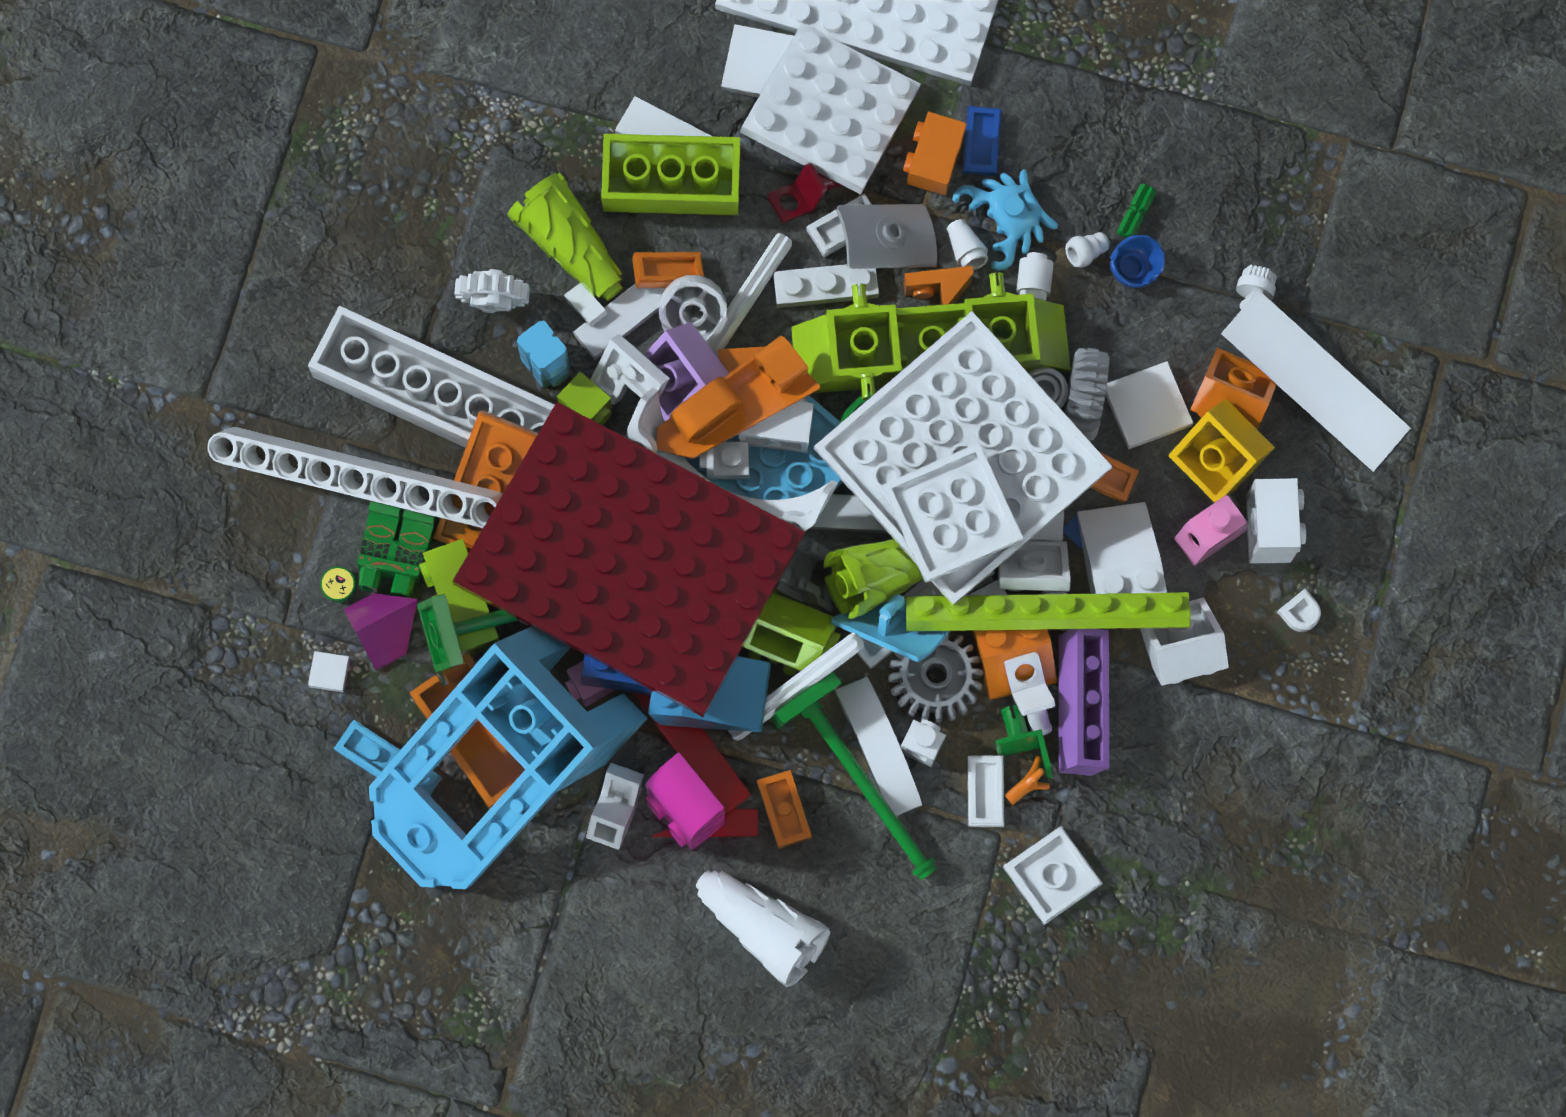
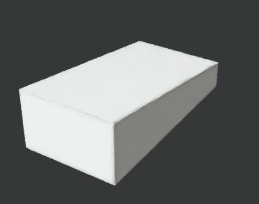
M581 283L564 295L568 304L590 326L608 314L605 308Z

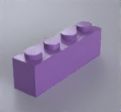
M1071 629L1059 635V773L1091 776L1109 769V630Z

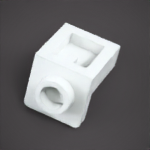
M723 442L701 454L700 468H707V479H749L748 442Z

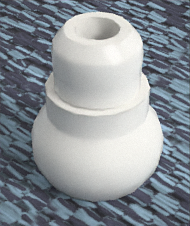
M1101 232L1084 237L1075 236L1066 244V255L1073 266L1079 268L1087 267L1092 263L1093 259L1108 250L1110 242L1108 237Z

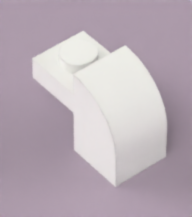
M610 763L605 775L601 795L590 818L586 835L587 839L617 850L620 849L642 792L641 785L644 774Z

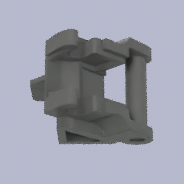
M805 535L774 592L823 613L832 614L834 606L831 604L833 600L829 594L826 582H824L821 591L819 586L810 582V578L818 561H824L829 552L842 548L833 545H822ZM829 567L827 576L832 574V567Z

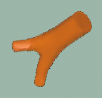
M1035 756L1034 763L1026 776L1004 794L1012 806L1031 791L1038 789L1049 790V783L1038 782L1045 773L1044 769L1040 768L1041 756Z

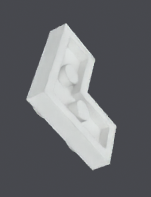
M617 334L610 339L590 380L611 397V402L615 405L623 398L628 387L640 398L651 388H654L658 391L660 398L670 378L624 337Z

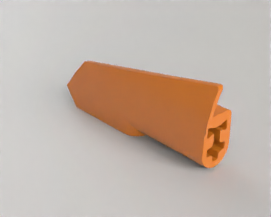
M779 336L724 378L722 376L717 377L680 404L670 414V418L657 427V451L694 459L815 393L820 389V385L807 373V364L787 339Z

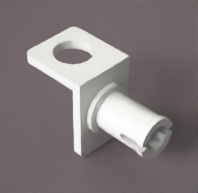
M1032 652L1006 660L1004 665L1012 697L1021 715H1027L1030 732L1041 729L1043 736L1050 733L1052 726L1047 709L1055 707V701L1045 683L1038 653ZM1022 664H1030L1034 667L1033 676L1027 680H1018L1015 677L1016 669Z

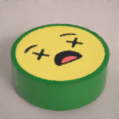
M337 566L324 572L321 577L320 587L323 595L329 601L341 603L353 596L356 582L353 574L348 569Z

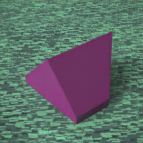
M374 593L343 609L376 671L407 655L406 652L418 599Z

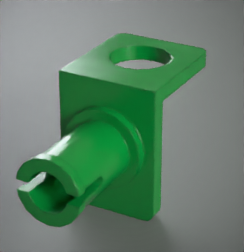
M1016 704L1013 705L1016 719L1012 717L1010 706L1003 708L1001 715L1004 719L1008 737L995 741L998 756L1005 757L1039 748L1047 779L1052 778L1051 764L1042 730L1028 732L1025 716L1021 715Z

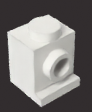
M922 719L921 723L913 720L902 742V753L932 767L946 734L941 733V728L928 720Z

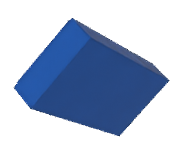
M968 106L962 174L996 176L1002 109Z

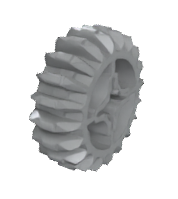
M1079 348L1073 358L1064 414L1088 440L1093 441L1097 436L1100 426L1110 358L1107 352L1099 351V349Z

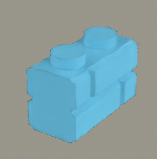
M545 321L537 322L518 336L517 345L520 359L526 368L533 372L534 378L542 388H548L550 385L556 387L568 378L570 365L567 348L557 336H554V332Z

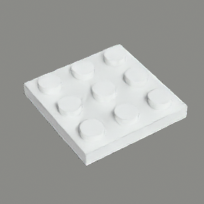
M980 443L882 485V489L925 583L1023 540V536Z

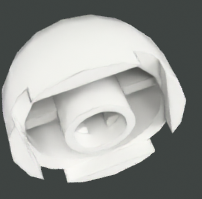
M685 275L675 279L665 288L659 302V318L662 328L665 332L666 330L692 322L707 343L713 341L722 332L727 321V302L720 287L711 279L701 275Z

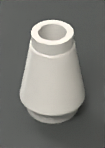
M964 219L952 222L947 227L957 265L960 267L973 266V271L984 266L988 261V249Z

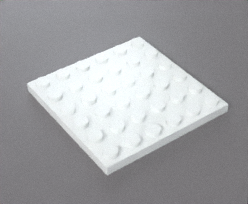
M970 312L814 446V450L916 563L882 489V485L980 443L1023 536V540L932 580V583L953 605L1112 468L1109 462L973 312Z

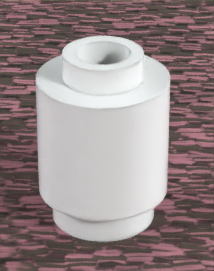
M1032 252L1028 253L1027 257L1020 259L1016 290L1019 295L1034 294V298L1044 301L1050 296L1054 263L1047 259L1046 254Z

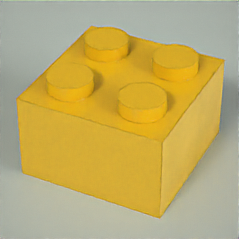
M1225 399L1210 409L1168 456L1215 503L1222 497L1229 496L1235 492L1275 447Z

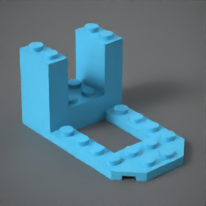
M532 626L494 643L369 786L370 801L374 802L375 819L371 821L372 835L420 887L451 886L452 889H467L472 886L556 792L606 765L648 719L624 693L587 712L550 673V670L571 647ZM479 720L521 764L525 771L466 835L420 785Z

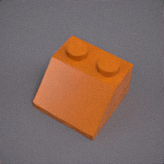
M1217 347L1190 410L1196 412L1202 418L1210 409L1227 399L1258 429L1277 384L1253 362Z
M1048 629L972 630L971 635L977 656L981 659L979 664L984 673L983 679L989 700L1012 695L1004 662L1032 652H1037L1039 655L1046 685L1057 684ZM1030 664L1020 665L1015 671V677L1022 681L1031 678L1034 673V667Z

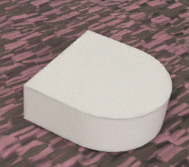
M1306 589L1301 591L1277 612L1290 628L1298 632H1306L1314 628L1321 616L1318 603Z

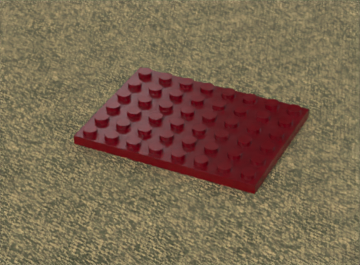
M556 402L452 582L453 585L704 718L805 536V531Z

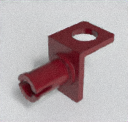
M808 163L804 166L794 183L770 192L767 199L780 221L787 223L815 211L827 191L843 185L817 173L812 163ZM785 195L793 197L797 201V209L794 211L785 210L780 204V198Z

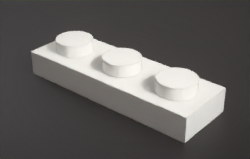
M845 264L773 272L777 308L853 301L851 286L858 284L860 297V283L866 284L867 299L879 297L876 268L851 269Z

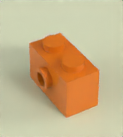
M931 112L927 113L925 122L918 121L913 136V141L918 142L915 153L908 152L903 171L908 173L907 185L946 196L965 136L967 123Z

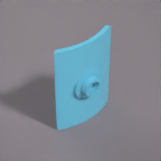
M900 594L893 595L891 599L879 604L873 610L860 617L849 619V613L843 615L840 613L831 620V624L851 633H857L866 640L916 662L929 656L949 633V631H906V600Z

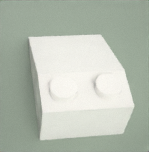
M1146 502L1077 512L1091 594L1167 593L1162 562Z

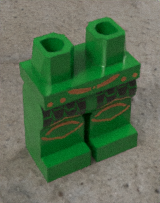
M370 500L366 529L357 560V566L360 571L359 587L363 591L378 593L382 577L394 579L391 595L411 598L416 584L421 585L423 574L419 564L426 562L423 553L431 550L439 518Z

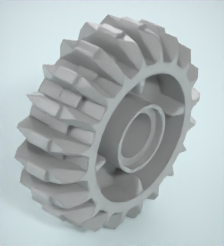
M949 631L942 643L929 656L919 662L895 653L902 661L891 660L890 668L898 672L889 674L888 680L889 682L900 684L894 686L891 689V693L893 696L904 694L898 701V705L902 708L910 702L912 706L908 714L911 717L919 709L923 711L921 721L922 719L928 720L929 713H935V722L941 723L943 712H946L948 719L953 721L956 718L955 707L960 713L965 714L968 708L964 701L975 704L977 701V697L971 691H981L982 684L973 679L982 678L984 673L983 670L973 669L972 667L977 666L981 659L979 656L968 658L974 647L972 644H969L962 649L960 647L963 641L961 635H958L955 641L952 642L949 641ZM933 668L940 669L944 672L946 679L941 683H932L926 676L927 671Z

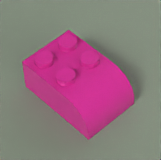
M679 752L660 767L647 781L646 789L648 796L645 799L648 803L646 804L659 820L665 817L670 823L668 825L669 833L680 847L687 844L693 851L725 825L724 807Z

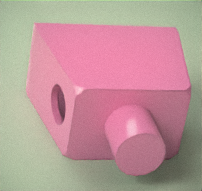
M1226 495L1190 519L1174 540L1195 567L1248 530V522L1229 496ZM1191 535L1197 538L1199 546L1194 542Z

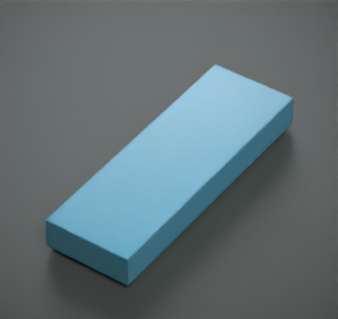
M355 720L352 721L334 747L336 752L376 778L400 752V749ZM432 771L420 786L431 795L442 778Z

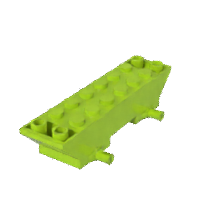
M1000 272L997 274V282L996 273L989 274L991 294L982 298L964 299V303L908 308H896V304L877 306L867 303L866 284L860 283V297L858 284H853L851 286L853 305L844 309L826 310L825 315L791 327L793 348L807 364V373L820 385V389L815 393L862 389V400L865 401L869 397L868 389L871 398L876 394L875 388H883L970 312H973L1027 373L1034 369L1045 367L1052 368L1059 373H1070L1071 371L1064 305L1036 299L1034 294L1015 295L1005 292L1004 274Z

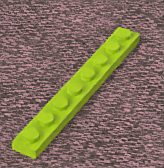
M1189 592L964 596L954 605L945 596H906V631L1190 627L1191 621Z

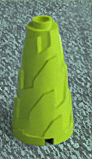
M560 172L546 177L524 194L526 197L523 201L525 206L523 207L517 200L508 211L507 216L514 225L522 229L550 258H554L568 274L579 281L593 297L597 296L599 299L604 297L609 301L623 289L620 285L623 281L620 276L622 275L621 271L609 256L604 243L590 224V218L570 190L566 179Z
M894 539L837 549L829 552L824 559V569L832 567V574L824 577L829 594L842 615L849 613V619L866 614L879 604L891 599L893 595L901 594L912 585L923 580V576L916 563Z

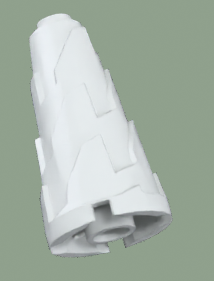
M707 870L696 884V888L699 889L697 895L715 913L717 920L738 937L742 946L757 958L785 987L793 986L808 972L804 967L810 961L815 963L827 944L831 931L823 923L802 914L780 899H772L748 883L743 884L722 870L721 872L718 870L713 872Z

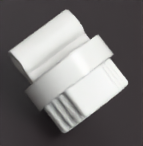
M1253 265L1245 268L1236 286L1237 293L1245 298L1240 303V309L1244 308L1258 290L1272 301L1276 290L1275 282L1277 275L1272 273L1269 268L1266 269V267L1262 268L1256 265L1253 267Z

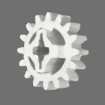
M490 269L489 271H474L473 274H468V276L461 275L459 279L456 278L454 295L456 299H461L463 303H470V307L481 309L482 312H509L511 308L515 309L516 306L524 307L525 304L529 303L530 287L529 284L523 283V280H514L513 275L502 273L501 270Z

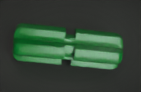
M1147 184L1139 185L1130 204V209L1127 210L1117 231V234L1122 238L1126 239L1136 235L1144 215H1146L1155 197L1156 190Z

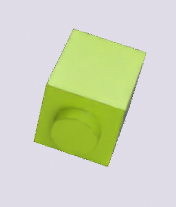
M581 372L557 396L560 404L601 425L612 414L610 410L612 408L611 397Z

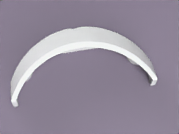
M651 388L638 402L627 428L628 439L711 482L699 473L685 457L657 451V427L664 423L659 402V393L654 388ZM831 480L813 492L781 500L755 499L733 492L730 493L806 531L816 523L838 483Z

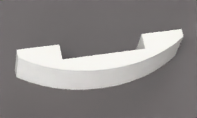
M868 677L836 689V695L848 723L850 722L874 777L876 788L892 811L898 816L922 806L919 793L900 745Z

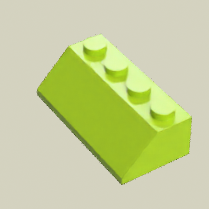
M604 134L601 191L603 212L739 215L740 137Z

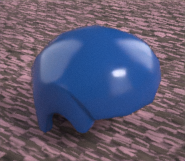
M1148 235L1127 237L1118 244L1110 257L1112 274L1120 284L1130 289L1144 288L1153 283L1165 267L1164 250L1157 240Z

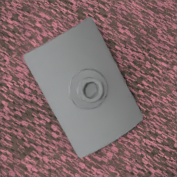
M838 205L836 211L845 235L847 266L849 268H919L937 266L936 237L925 205Z

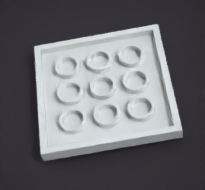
M801 23L742 125L740 133L804 166L812 163L818 173L861 195L919 91L921 84Z

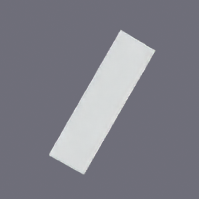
M1258 290L1221 333L1373 472L1410 430V427L1261 291Z

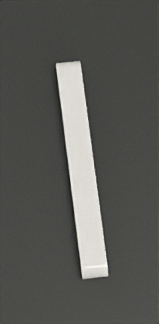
M231 427L214 434L208 442L209 455L214 461L480 528L485 526L490 517L484 509L485 502H489L496 507L503 493L238 427ZM225 438L232 442V453L225 448ZM257 445L264 450L266 455L265 461L258 457L256 453ZM289 453L297 458V469L290 465L288 460ZM322 461L329 465L331 469L330 477L322 472ZM354 470H358L364 478L363 485L355 481L353 477ZM387 478L395 482L396 493L391 492L387 488ZM419 486H423L428 490L429 501L420 497ZM452 494H456L461 498L463 502L462 509H458L453 505L451 501Z

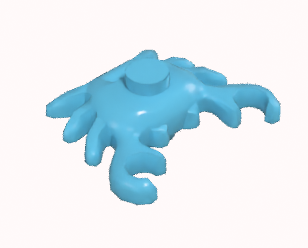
M1024 169L1019 175L1020 185H1017L1012 177L1002 173L1000 178L1005 186L995 180L987 178L983 180L982 185L992 189V192L965 184L958 187L953 194L952 200L954 203L959 202L962 195H970L973 199L969 205L970 211L976 210L983 204H988L990 208L987 216L995 220L997 233L1007 236L1006 240L995 243L992 246V250L995 252L1001 251L1006 256L1002 262L993 261L991 263L992 269L997 271L1006 270L1012 266L1016 245L1019 240L1023 241L1022 254L1029 252L1031 232H1033L1038 243H1043V230L1039 222L1053 230L1058 228L1056 221L1043 211L1032 193L1028 182V174Z

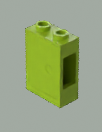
M773 592L743 647L749 649L747 655L750 659L760 660L762 655L766 656L773 664H785L783 667L784 673L793 676L797 670L802 671L838 643L841 634L835 632L837 626L831 624L833 616Z

